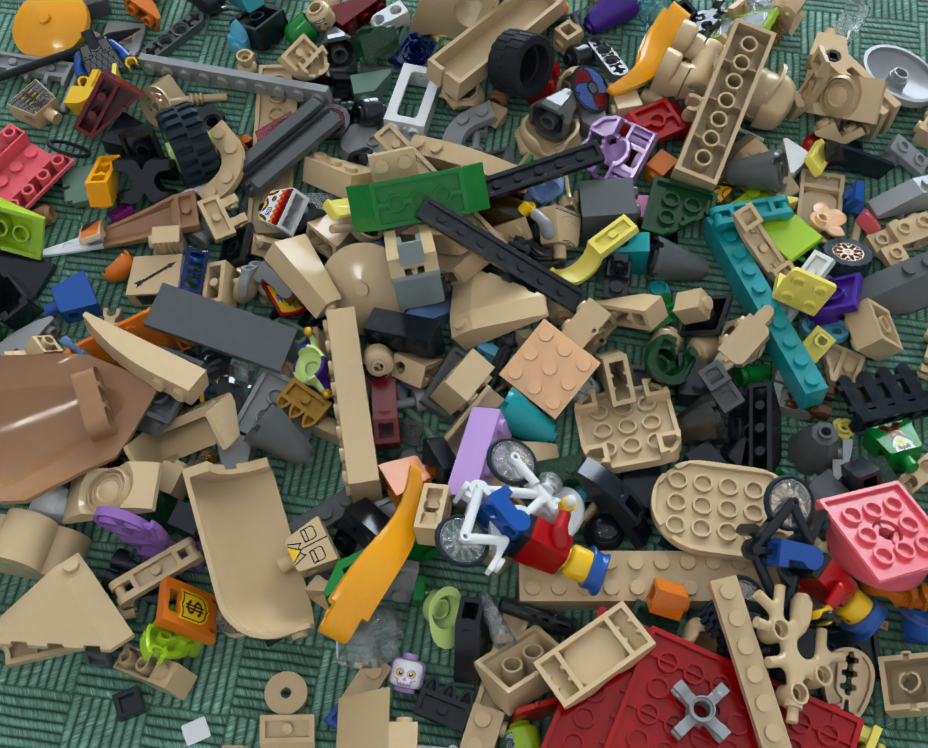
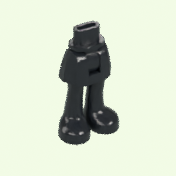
M119 548L110 560V567L113 570L106 569L103 575L101 586L109 595L113 593H111L108 584L122 575L116 571L128 572L141 564L130 558L128 550ZM179 575L173 577L177 580L187 583L186 580H183L182 577H180ZM132 583L125 587L126 591L134 588ZM159 586L142 596L145 597L146 604L157 606ZM177 595L169 601V605L174 604L176 606Z

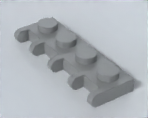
M0 51V72L41 59L42 57ZM58 61L20 76H24V81L30 82L32 78L43 79V84L49 85L51 81L60 82L61 87L67 88L74 73V63Z

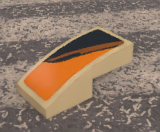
M105 218L81 226L79 230L80 245L106 236L103 227L108 225Z

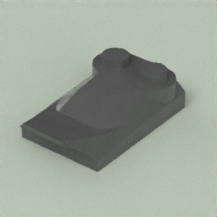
M163 345L160 347L203 369L206 367L205 363L201 360ZM157 391L154 401L137 430L157 438L171 425L184 402L175 400L171 395L163 391Z

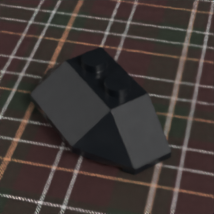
M772 381L751 383L746 386L745 391L742 393L745 403L728 413V439L730 436H735L746 440L743 460L740 466L755 467L775 473L782 459L781 411Z

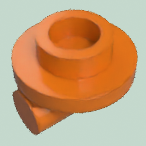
M244 134L242 139L237 135L244 151H248L250 149L249 146L253 145V138L249 134Z

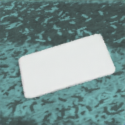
M204 716L181 726L187 746L211 736Z

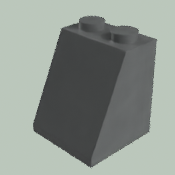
M632 177L579 181L578 210L579 214H581L580 230L582 244L587 243L589 239L623 214L636 225L637 217H641L640 204H636L635 201L638 199V188L633 186Z

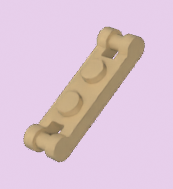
M193 537L181 540L111 581L108 587L111 593L116 594V602L119 607L126 608L130 606L136 599L160 586V582L166 576L173 578L190 567L201 564L205 557L201 551H197L195 547L196 542ZM186 552L188 556L181 560L179 554ZM132 583L134 588L127 592L125 589L126 585Z

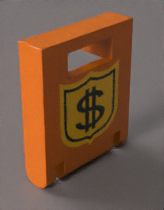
M166 576L159 586L155 626L206 645H213L216 642L217 633L216 613L218 605L216 597L212 593ZM177 595L174 612L168 609L169 601Z

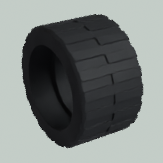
M516 28L503 31L492 44L488 55L487 73L491 85L499 92L525 99L535 98L538 94H541L544 88L547 87L554 70L555 56L550 40L544 35Z

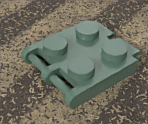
M94 164L69 169L66 174L61 176L66 206H74L76 209L90 205L84 183Z

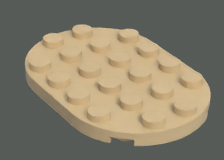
M690 460L675 464L673 468L662 473L654 485L650 498V512L653 522L668 542L685 552L752 563L751 560L744 558L741 552L743 542L752 537L740 536L735 531L740 524L755 523L761 526L768 518L763 504L764 493L769 483L779 476L760 468L703 460ZM784 481L776 484L769 496L771 513L779 504L781 498L789 499L796 497L799 499V506L804 518L806 517L805 508L796 491L793 492ZM786 519L783 524L790 526L788 519ZM778 529L772 538L786 539L793 534V531Z

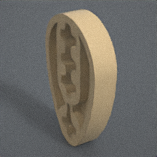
M836 648L830 652L843 651L846 656L850 653V657L855 660L854 663L849 664V671L853 672V677H848L847 679L848 685H852V690L847 691L845 694V690L840 688V684L846 682V676L842 675V670L847 669V662L832 663L829 667L833 673V682L831 685L821 688L823 701L828 704H836L842 710L845 707L846 712L860 718L873 692L875 682L874 666L869 657L856 648Z

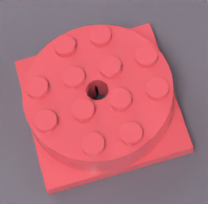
M899 480L816 500L814 508L817 512L819 509H825L829 512L826 517L830 520V525L826 530L829 550L835 560L850 576L875 589L878 588L889 592L910 590L918 586L928 575V516Z

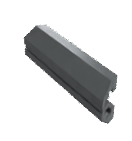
M312 97L245 152L246 160H244L242 170L244 174L238 185L239 188L247 193L250 198L258 196L342 126L344 121Z

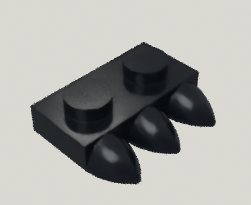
M437 676L430 677L422 686L412 713L463 734L473 707V693L471 689L462 692L456 700L454 682L445 685L439 693Z

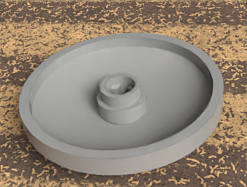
M887 44L872 46L865 52L860 60V65L875 79L888 81L886 89L902 103L901 106L922 108L928 105V64L923 59L904 48Z

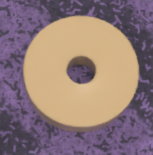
M291 671L277 673L268 681L265 687L264 697L266 704L275 714L299 713L308 700V687L304 679ZM290 690L291 695L288 698H283V691Z

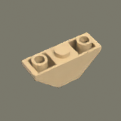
M467 251L462 255L437 254L440 273L445 275L446 281H451V286L465 283L489 264L488 261L471 251Z

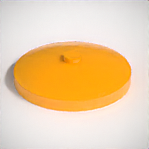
M26 0L18 9L13 21L12 34L14 42L24 55L42 58L84 43L81 32L90 29V12L83 0Z

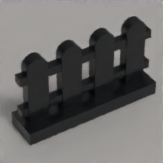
M899 363L894 369V375H892L888 368L880 367L875 373V379L866 371L859 372L855 377V383L852 382L850 377L841 375L836 380L837 387L834 390L837 394H841L848 406L846 409L848 415L854 416V419L848 425L852 434L865 431L869 427L904 418H909L911 421L928 417V390L922 389L916 379L917 372L915 370L912 371L907 364ZM897 382L901 383L907 393L906 395H904ZM878 386H881L882 390L884 391L885 395L887 396V399H885V398L883 397V395H882V393L880 392ZM858 390L862 391L868 403H865L863 401Z

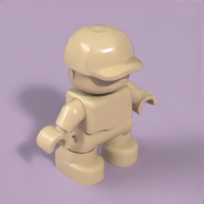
M685 18L674 38L672 46L668 47L658 66L649 90L664 97L674 96L676 100H684L685 105L688 107L683 110L681 118L685 122H693L733 23L730 24L727 35L722 33L719 39L716 40L713 38L707 39L706 36L698 33L699 25ZM683 56H684L685 58H688L685 62L682 61V60H683ZM783 63L778 73L763 67L744 115V119L752 122L751 127L762 130L774 129L788 115L795 98L796 85L786 75L787 64Z

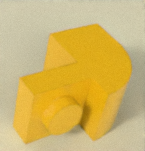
M92 69L85 86H71L63 103L75 115H80L101 74L99 69Z

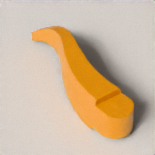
M675 1L672 2L668 9L663 8L640 43L633 69L610 85L605 92L611 96H618L636 90L651 82L666 50L672 46L685 18L689 19L691 14Z
M414 464L409 466L405 489L394 515L346 571L328 598L331 606L326 610L318 632L341 644H346L350 640L360 621L363 623L369 621L414 545L416 536L413 525L423 489L421 469Z

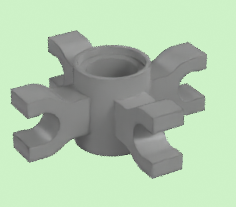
M681 679L673 686L670 692L686 707L685 718L670 733L679 741L693 726H704L720 744L731 731L714 716L716 712L715 705L730 690L721 682L708 696H695ZM695 705L702 706L706 710V718H700L694 713L693 708Z

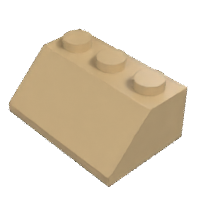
M538 625L531 626L474 661V666L492 701L509 717L513 715L516 708L528 705L551 690L533 665V662L559 645V643Z

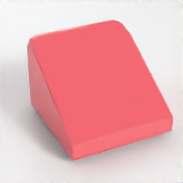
M864 208L855 220L867 235L878 232L881 229V224L867 208Z

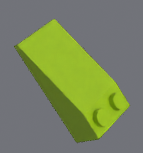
M751 188L731 203L772 197V195L762 190ZM795 214L786 221L777 219L761 222V225L785 261L790 259L791 262H794L823 240L822 235Z
M0 198V250L42 260L46 217Z

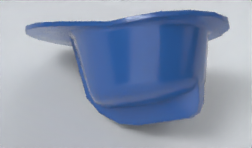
M916 608L912 610L901 609V631L905 634V642L908 644L919 642L928 644V610L922 612L921 609Z

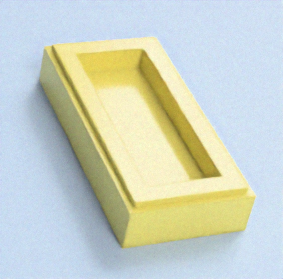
M822 138L815 141L803 160L814 177L821 175L829 163L825 161V142Z

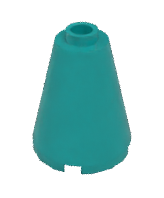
M512 386L509 389L499 409H501L504 419L507 420L511 435L531 442L553 443L558 434V431L555 430L556 424L517 388Z

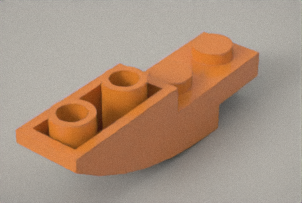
M123 0L125 1V10L131 16H135L147 27L157 32L160 30L161 16L153 0Z

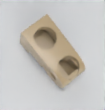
M928 453L917 461L919 469L912 474L905 472L897 479L911 496L928 483Z

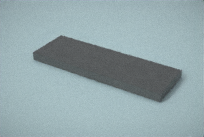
M162 283L143 323L146 328L279 374L283 370L298 333L296 328L166 283Z

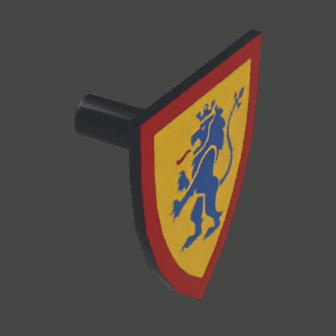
M266 282L260 283L274 307L269 315L270 319L275 320L278 317L299 316L308 310L295 301L289 305L284 301L286 298L280 297L272 286Z

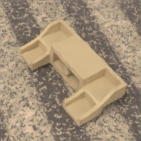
M928 212L912 213L902 220H892L886 225V229L866 235L862 243L870 248L873 255L879 258L886 268L910 258L907 252L928 245Z

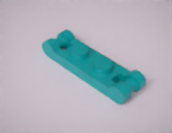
M786 195L720 205L709 210L711 219L715 221L713 225L716 232H723L727 228L736 227L731 214L749 202H752L764 220L762 222L777 219L786 221L794 216L792 208L788 206L789 200Z

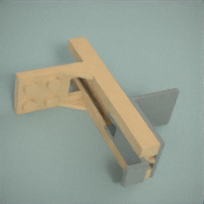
M414 146L368 155L373 183L419 174ZM423 222L417 223L419 233L415 234L416 240L402 243L401 237H396L395 228L383 230L387 263L400 310L445 301L431 228Z

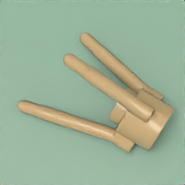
M568 175L564 176L566 195L560 198L558 205L579 213L578 191L575 190L572 197ZM554 200L549 202L551 205H557Z

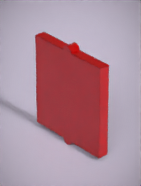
M556 697L516 708L509 721V725L521 720H527L531 723L535 720L551 716L559 700Z

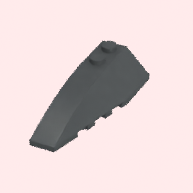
M928 251L864 278L860 301L869 298L888 309L890 315L901 314L905 316L927 308ZM840 314L839 320L843 321L845 316Z

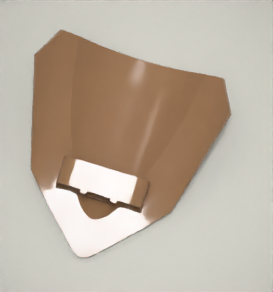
M87 354L0 355V505L27 504L88 471L116 460L147 413L157 395V390L131 372Z

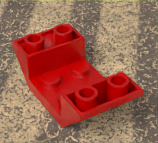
M665 97L632 110L623 117L629 122L636 123L658 134L659 139L655 145L676 136L684 143L692 122L682 120L683 108L680 104ZM623 124L618 134L626 137L631 127ZM611 139V142L616 144L617 140ZM631 149L630 158L626 162L628 166L632 164L638 153Z

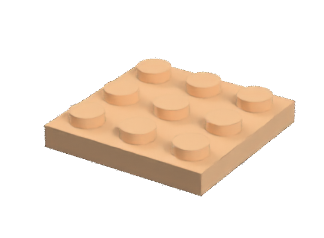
M543 319L502 369L499 376L556 420L601 365V362L546 319Z

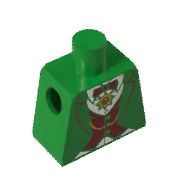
M909 418L865 429L862 446L885 469L891 470L902 467L907 474H912L919 469L917 461L920 459L922 443Z

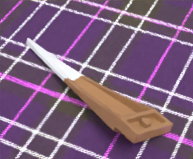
M195 190L171 195L136 214L104 227L106 236L80 245L78 237L43 249L42 258L148 242V236L152 235V227L180 225L183 234L202 230L199 208L197 206V194Z

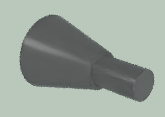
M360 61L359 65H356V74L391 69V75H394V67H381Z

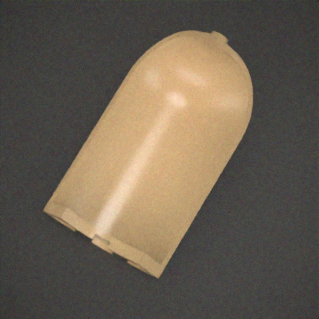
M265 457L249 462L237 463L234 465L235 469H225V465L213 464L208 461L182 469L216 601L224 618L239 632L257 639L268 640L292 637V640L296 641L308 637V632L315 630L316 626L311 600L305 591L307 587L305 578L298 573L296 567L283 574L277 564L279 558L289 554L284 541L292 534L269 459Z

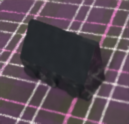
M374 307L363 327L368 344L379 343L397 351L402 350L431 357L443 355L446 351L440 320Z

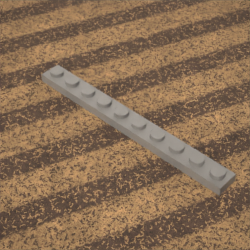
M140 53L137 58L144 73L149 75L165 76L170 74L172 78L291 99L298 102H307L312 97L323 105L332 104L333 101L330 88L326 85Z

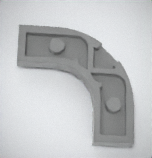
M490 100L458 114L447 127L442 140L464 146L466 139L471 133L496 122L497 118Z

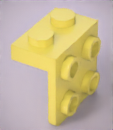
M793 267L787 276L781 273L777 275L771 298L814 317L834 294L837 285L804 269Z

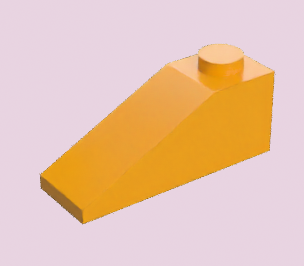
M105 155L97 158L84 183L90 208L106 209L113 206L117 198L116 193L118 192L120 171L113 169L112 160L121 158L120 155Z

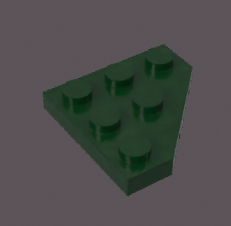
M654 175L640 232H650L651 237L661 236L665 238L702 221L705 217L710 216L709 210L716 206L718 193Z

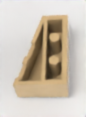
M315 152L314 155L305 156L302 181L342 199L348 198L347 186L373 183L370 167L330 157L323 152Z

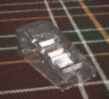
M486 591L481 592L480 596L490 636L496 649L499 651L516 645L517 642L514 634L492 598Z

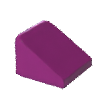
M121 203L106 215L115 223L136 213L131 206Z

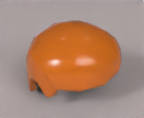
M124 250L115 261L106 267L105 274L103 272L101 274L110 283L125 281L130 276L133 257L127 250Z

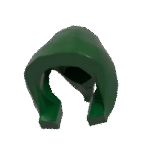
M663 334L652 340L646 348L643 359L644 368L648 376L654 381L668 385L681 384L690 374L699 353L692 347L686 349L682 354V364L677 367L675 354L677 337Z

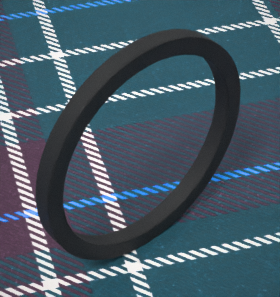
M59 139L47 141V147L57 153L81 159L91 157V151L79 144ZM52 143L73 146L87 154L66 152L54 147Z

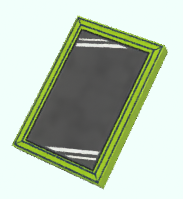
M778 7L721 19V24L712 32L709 38L718 40L720 34L725 33L727 35V30L730 24L734 23L736 17L770 30L779 15Z

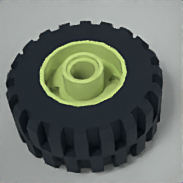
M185 101L159 111L156 115V120L165 141L164 145L169 157L176 160L175 167L186 188H195L211 181L219 172L220 162L211 137L193 103Z

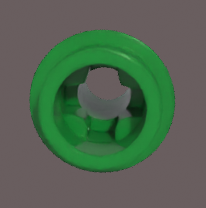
M747 364L743 368H735L736 384L746 387L748 384L757 383L765 378H769L771 376V369L768 364Z

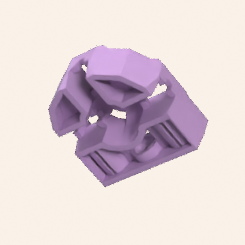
M617 115L603 116L591 125L588 137L582 144L591 142L594 135L603 138L600 148L605 156L604 164L610 168L604 178L597 175L602 164L587 168V170L598 180L632 177L634 186L659 139V135L636 123L629 122L623 117ZM623 124L631 127L626 137L618 134ZM616 139L617 143L610 146L608 141ZM631 149H633L638 153L635 156L630 168L624 164L630 158L632 151Z

